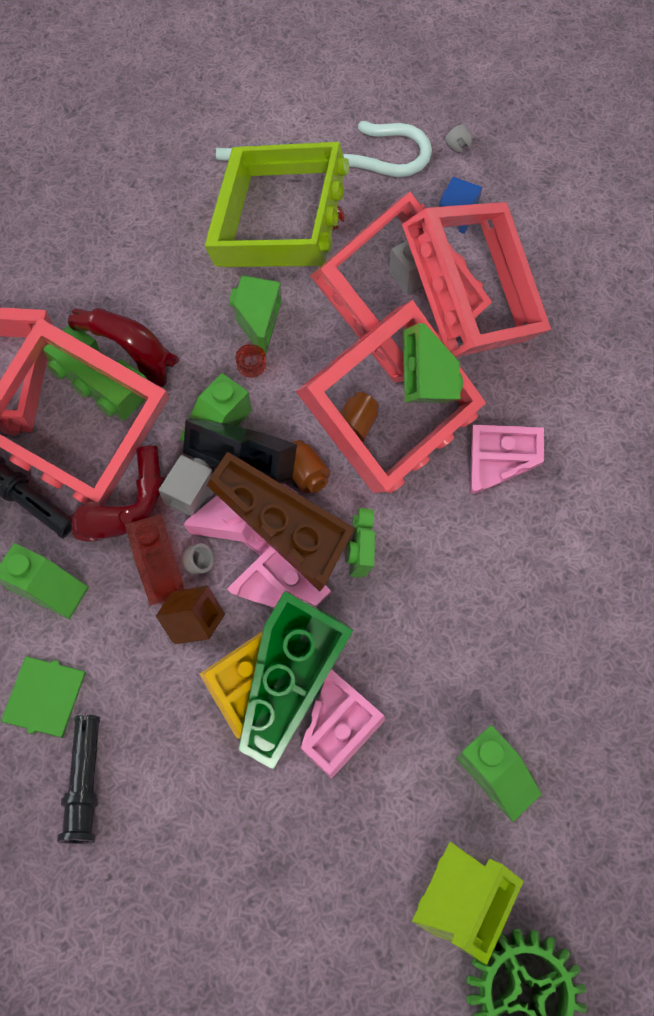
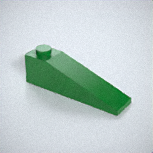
M284 590L264 624L238 748L239 751L274 769L351 636L353 629L347 623L316 605Z

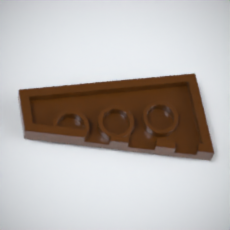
M227 452L206 486L320 592L326 585L355 528Z

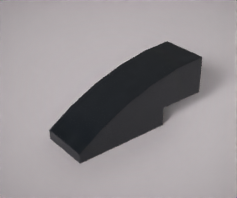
M192 418L185 420L183 453L199 458L217 468L226 453L229 452L279 483L293 477L297 444L234 425Z

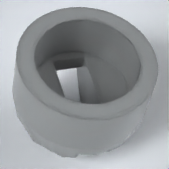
M460 124L446 135L445 141L453 151L462 153L464 152L462 146L466 144L468 147L471 146L472 136L466 125Z
M202 543L189 546L181 555V564L184 570L192 574L206 573L212 568L214 563L211 549Z

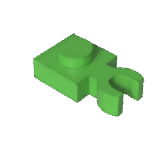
M359 508L358 515L353 516L352 527L355 528L353 540L348 541L345 550V562L350 564V577H365L374 567L375 531H372L374 522L373 509Z

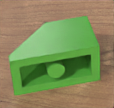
M242 275L238 288L232 289L230 307L234 308L236 321L260 354L266 355L282 302L281 284L276 281Z
M418 323L403 330L405 403H447L459 400L460 392L463 388L460 362L426 324Z
M221 373L198 397L189 419L238 426L252 412L249 392ZM185 428L180 437L182 442H184Z
M16 543L12 545L0 563V583L7 590L69 620L89 589L87 585L47 558Z
M492 725L469 744L456 759L511 822H514L542 795L521 756Z

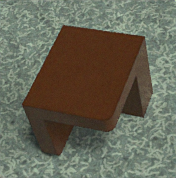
M208 585L172 592L156 614V618L174 644L210 639L225 613Z

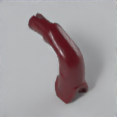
M77 308L72 310L74 315L70 314L68 317V324L72 330L89 331L95 336H103L115 341L136 362L139 372L146 376L147 380L160 387L166 385L167 375L165 366L173 367L180 360L176 355L170 353L146 326L136 320L102 308H95L92 311Z
M141 446L136 449L139 479L136 480V502L128 506H102L101 502H89L79 506L71 517L72 535L74 538L85 542L102 541L104 538L122 536L139 530L149 521L160 496L159 488L165 480L160 475L157 446Z

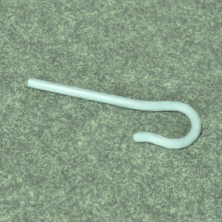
M361 121L358 124V130L363 134L373 137L405 136L414 140L420 148L419 156L408 164L398 165L366 156L343 154L344 158L349 159V167L370 170L398 178L420 172L429 163L432 148L430 140L425 133L413 125L405 123L373 124ZM216 148V160L228 161L232 148Z

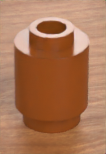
M356 392L353 397L347 399L340 412L362 442L366 439L378 417L377 409L379 404L372 396L363 392Z
M302 440L292 442L297 444L292 480L303 493H317L328 484L329 468L310 444H305Z

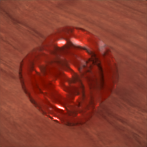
M244 345L236 352L237 370L244 377H258L265 371L267 365L265 352L258 345ZM251 357V360H253V357H256L257 364L251 366V362H249L248 366L245 364V358Z

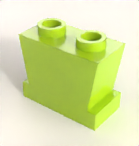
M450 841L443 856L438 861L437 869L425 894L419 901L418 909L412 922L436 937L451 941L450 943L487 965L524 881L506 866L490 858L486 866H484Z

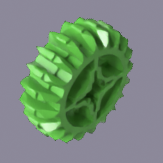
M512 929V944H509L507 938L501 933L496 943L499 950H493L487 965L472 958L471 964L475 968L482 970L480 978L472 975L466 976V983L479 987V994L466 995V1002L471 1005H481V1009L474 1012L471 1016H500L506 1012L510 1014L519 1010L525 1016H547L544 1008L545 1001L558 987L559 1005L555 1016H573L574 1010L586 1013L587 1005L575 1001V994H583L587 991L586 985L572 983L571 978L581 972V969L578 965L563 966L570 955L567 949L562 948L554 955L552 954L555 948V939L553 937L547 936L539 946L540 937L538 931L529 930L526 943H524L521 930ZM521 953L532 954L544 961L552 972L545 976L540 975L532 978L524 966L519 964L516 955ZM504 962L508 977V987L503 994L497 997V1000L492 1002V982L498 968ZM521 980H524L527 986H538L535 992L530 995L531 1008L528 1007V1003L523 1001L517 1003L514 1001L522 993Z

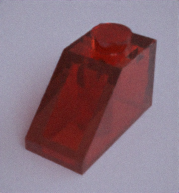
M162 514L125 524L133 557L150 606L165 602L174 591L184 590L169 531Z

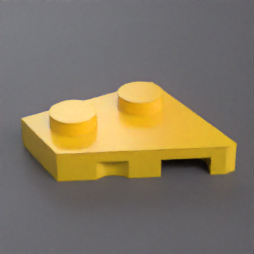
M260 632L199 673L232 732L238 739L241 738L263 632Z

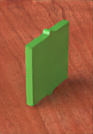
M25 656L1 722L26 728L30 734H34L37 731L63 738L86 672L62 666L58 660H53L50 663Z

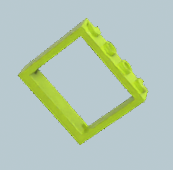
M340 142L232 147L204 245L214 266H322L326 261L327 252L332 250L333 226H337L338 202L343 199L344 176H347L349 173V159L344 158ZM326 173L311 239L234 241L251 176Z

